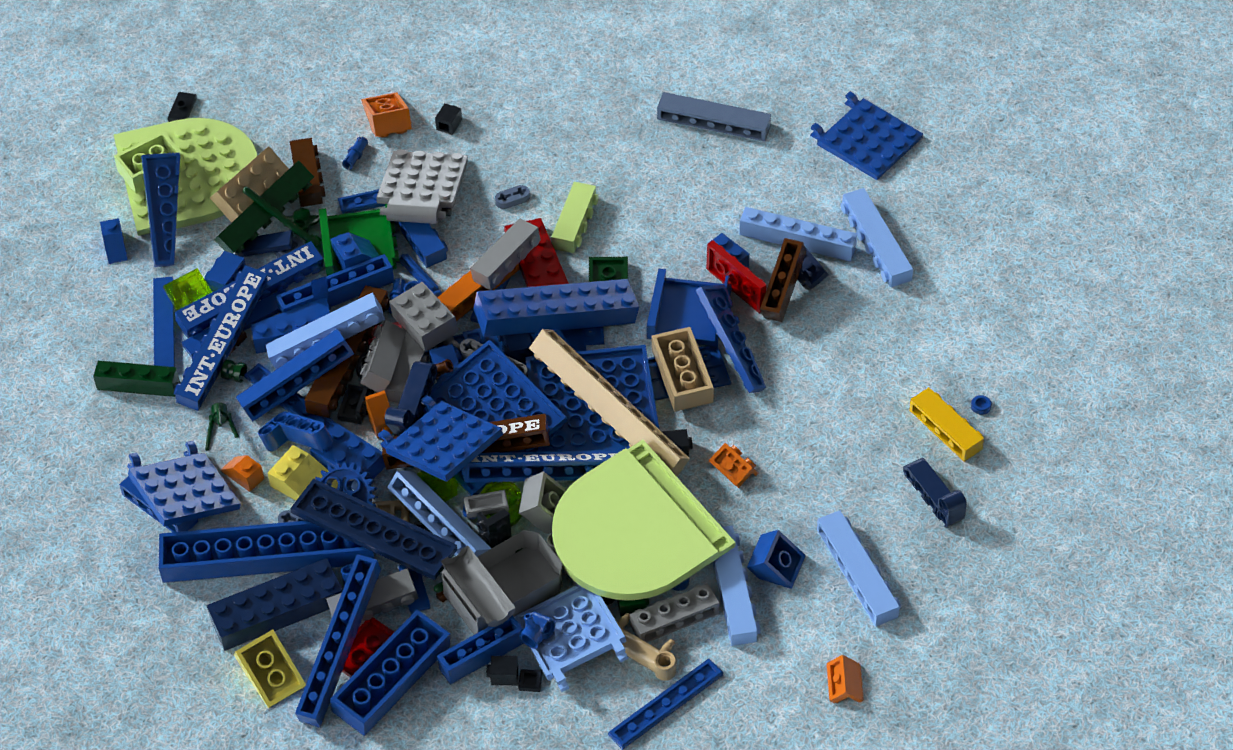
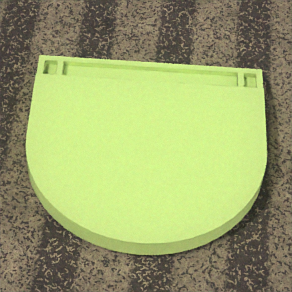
M187 118L113 134L118 153L163 131L183 153L186 169L179 172L176 229L207 222L223 216V212L210 197L257 157L256 149L246 134L231 124L215 119ZM125 181L138 236L149 234L150 227L145 190L136 194Z
M641 440L629 449H623L577 479L559 500L552 522L554 550L556 556L562 562V568L586 590L599 596L616 600H640L667 592L735 547V541L644 440Z

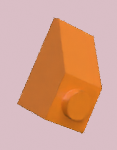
M385 390L366 396L368 418L376 437L379 438L378 433L383 429L392 435L393 432L385 423V413L390 407Z
M248 455L234 457L220 470L249 492L264 480L262 465Z

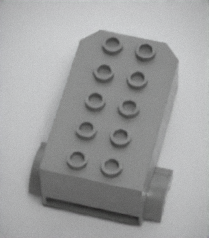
M523 530L478 557L469 546H466L460 550L457 556L441 560V563L446 568L442 571L443 593L474 635L489 626H498L507 621L512 615L516 616L560 593L562 562L537 532Z

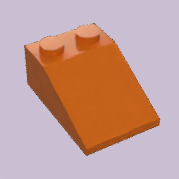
M397 92L361 99L371 130L375 136L387 137L391 133L402 134L412 129L409 108Z

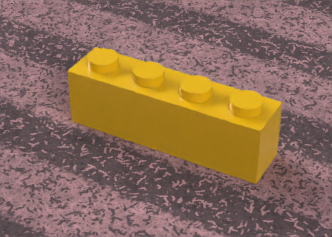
M928 387L910 399L909 411L962 461L965 462L983 450L984 438L982 434L971 427L965 418L957 414L951 405L943 401L937 392Z

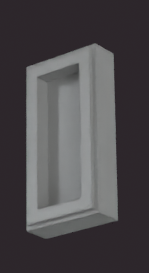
M505 490L463 497L467 518L477 517V513L480 511L483 515L498 513L504 508L509 511Z

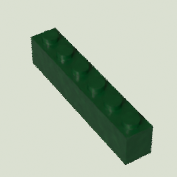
M298 160L261 197L283 213L286 210L284 205L288 202L292 204L299 197L297 193L301 189L305 192L312 185L310 181L314 176ZM253 202L214 240L224 251L232 254L235 252L238 255L245 248L243 244L247 240L252 242L259 235L257 231L261 227L265 230L273 222L271 220L273 216L256 202Z

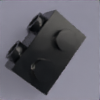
M348 384L337 414L338 421L362 424L363 418L368 415L365 397L374 394V390L366 386Z
M505 508L488 519L481 511L477 513L476 525L479 531L478 536L491 549L512 537L510 514Z

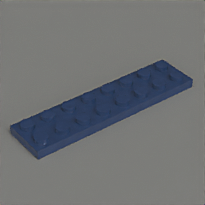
M314 478L290 508L292 514L434 581L445 568L441 560L447 557L452 558L458 550L456 544Z

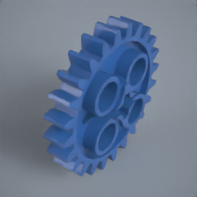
M336 462L335 469L333 466L328 465V472L321 470L322 478L315 477L316 480L329 486L332 485L334 480H337L338 487L336 489L374 507L377 506L372 502V499L378 498V496L372 493L377 490V487H371L375 480L367 479L370 473H363L364 467L359 466L357 468L355 463H351L349 467L348 462H343L341 466L340 463ZM356 480L358 488L353 491L351 485Z

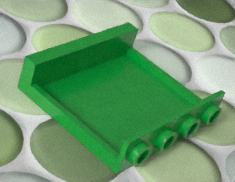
M326 208L318 209L327 276L343 270L334 257L330 239L347 232L370 240L379 256L385 254L392 268L397 269L396 262H400L398 250L394 251V248L398 247L396 236H392V233H396L394 222L387 221L386 215H380V209L327 216Z

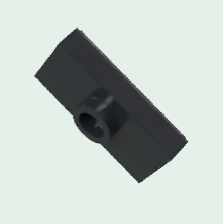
M178 92L167 117L168 122L189 118L197 99L196 94Z

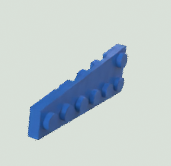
M180 153L142 155L154 267L172 266L175 262Z
M725 285L700 286L695 290L699 296V301L703 304L708 318L712 321L718 337L723 342L726 353L730 356L735 370L743 381L744 387L749 393L763 391L766 389L765 383L751 349L745 345L747 338L745 333L739 330L738 324L740 321L738 316L733 315L731 310L733 304Z

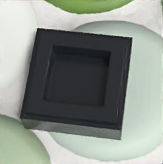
M521 669L518 690L540 692L543 671Z

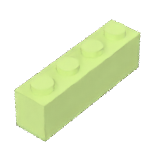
M573 182L551 236L554 249L575 253L576 248L581 246V235L586 233L587 220L591 219L593 215L592 207L598 203L599 195L596 194V186Z

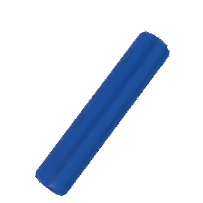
M408 254L401 255L399 258L400 263L418 282H423L432 292L439 290L435 282Z

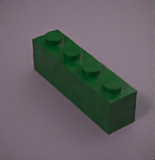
M98 360L93 375L97 390L175 397V387L180 383L177 367Z

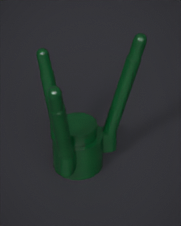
M219 402L211 406L205 446L206 451L210 447L214 422L218 424V427H221L228 420L235 438L239 437L232 420V415L227 411V406L224 403Z

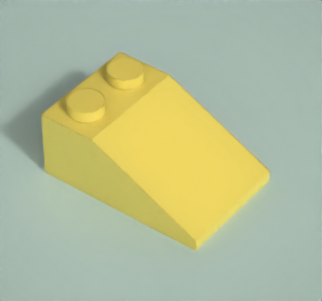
M292 445L267 474L270 487L296 501L313 478H322L321 470L328 472V469L309 453ZM337 480L332 482L331 487H338Z
M274 630L267 632L234 653L242 670L268 708L306 686Z

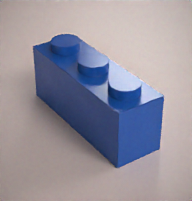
M399 221L400 232L426 268L447 259L446 252H448V247L444 241L439 239L438 232L435 228H431L430 223Z

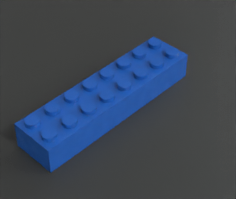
M620 279L477 291L473 309L483 336L489 337L534 333L542 329L568 330L635 324L639 304L629 280Z

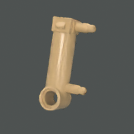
M626 613L622 616L617 624L627 641L622 644L627 656L653 671L660 680L668 681L674 678L676 675V661L670 650L675 641L669 639L659 650L625 630L624 627L630 620V614Z

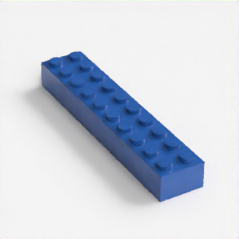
M309 521L159 534V572L163 583L291 572L326 558L332 568L344 567L354 563L357 554L375 559L374 552Z

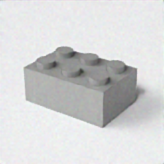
M423 282L389 301L393 317L425 352L458 332L455 316Z

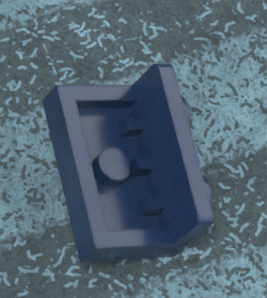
M805 247L807 252L797 280L803 287L807 285L812 289L829 274Z

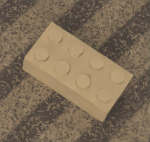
M268 146L214 193L210 199L232 223L254 202L243 193L244 187H249L261 196L289 168Z
M691 327L652 335V353L674 412L713 403L714 387Z

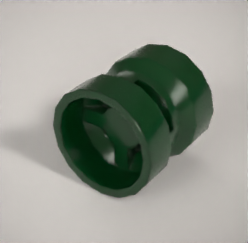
M226 359L221 367V378L227 380L234 379L235 382L239 383L243 382L240 376H244L247 373V364L241 362L236 364L233 360Z

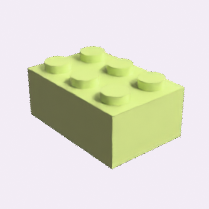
M164 131L114 155L117 171L136 194L145 190L142 155L180 153L179 172L186 169L183 153Z

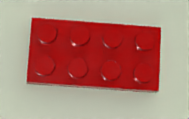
M714 240L707 244L706 269L723 284L726 275L729 276L728 284H732V291L760 314V308L766 293V283L754 275L748 267L742 265L735 256L730 255L723 246L718 245Z

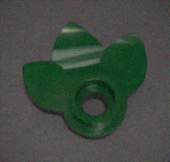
M299 208L293 212V216H286L306 232L309 231L310 226L317 224L320 220L319 215H310V211L306 208Z

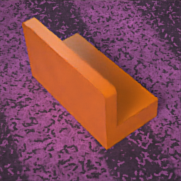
M841 655L828 662L829 701L838 703L849 697L857 702H862L864 699L861 665L845 655Z

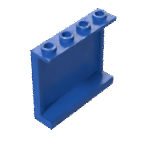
M658 268L647 321V339H652V335L691 327L698 345L718 347L720 338L712 321L708 318L703 304L699 301V296L695 290L700 286L725 285L729 296H731L732 284H728L729 276L726 275L724 284L666 278V269Z

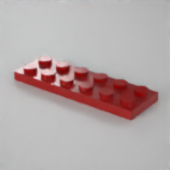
M538 218L527 221L538 227L541 239L539 244L518 263L527 287L569 284L542 219ZM513 224L504 226V232H506Z

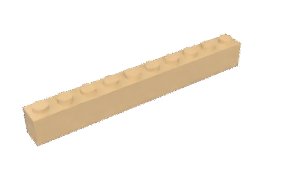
M542 329L529 347L534 353V357L544 362L550 372L557 374L565 386L571 387L575 391V396L584 400L590 410L598 413L605 424L612 426L619 437L626 439L630 443V447L644 440L677 477L690 458L556 332Z

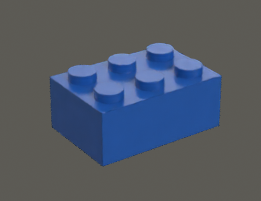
M338 423L329 431L333 443L328 448L323 450L310 449L311 456L327 469L328 465L333 466L335 469L336 462L340 463L341 466L343 462H348L349 467L351 463H355L357 468L359 466L364 467L363 473H370L367 479H374L385 468L382 451ZM356 480L351 485L353 490L358 488Z

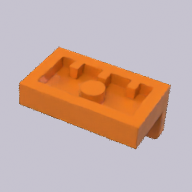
M724 443L709 459V462L739 488L752 473L755 476L759 474L754 469L757 465L748 457L744 460L740 456L742 452L735 445L730 447Z

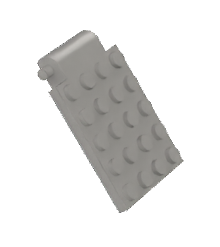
M403 149L393 151L376 197L377 203L388 204L387 208H380V215H386L387 221L437 224L438 219H446V212L441 210L442 208L454 207L466 170L468 156L460 153L407 152Z

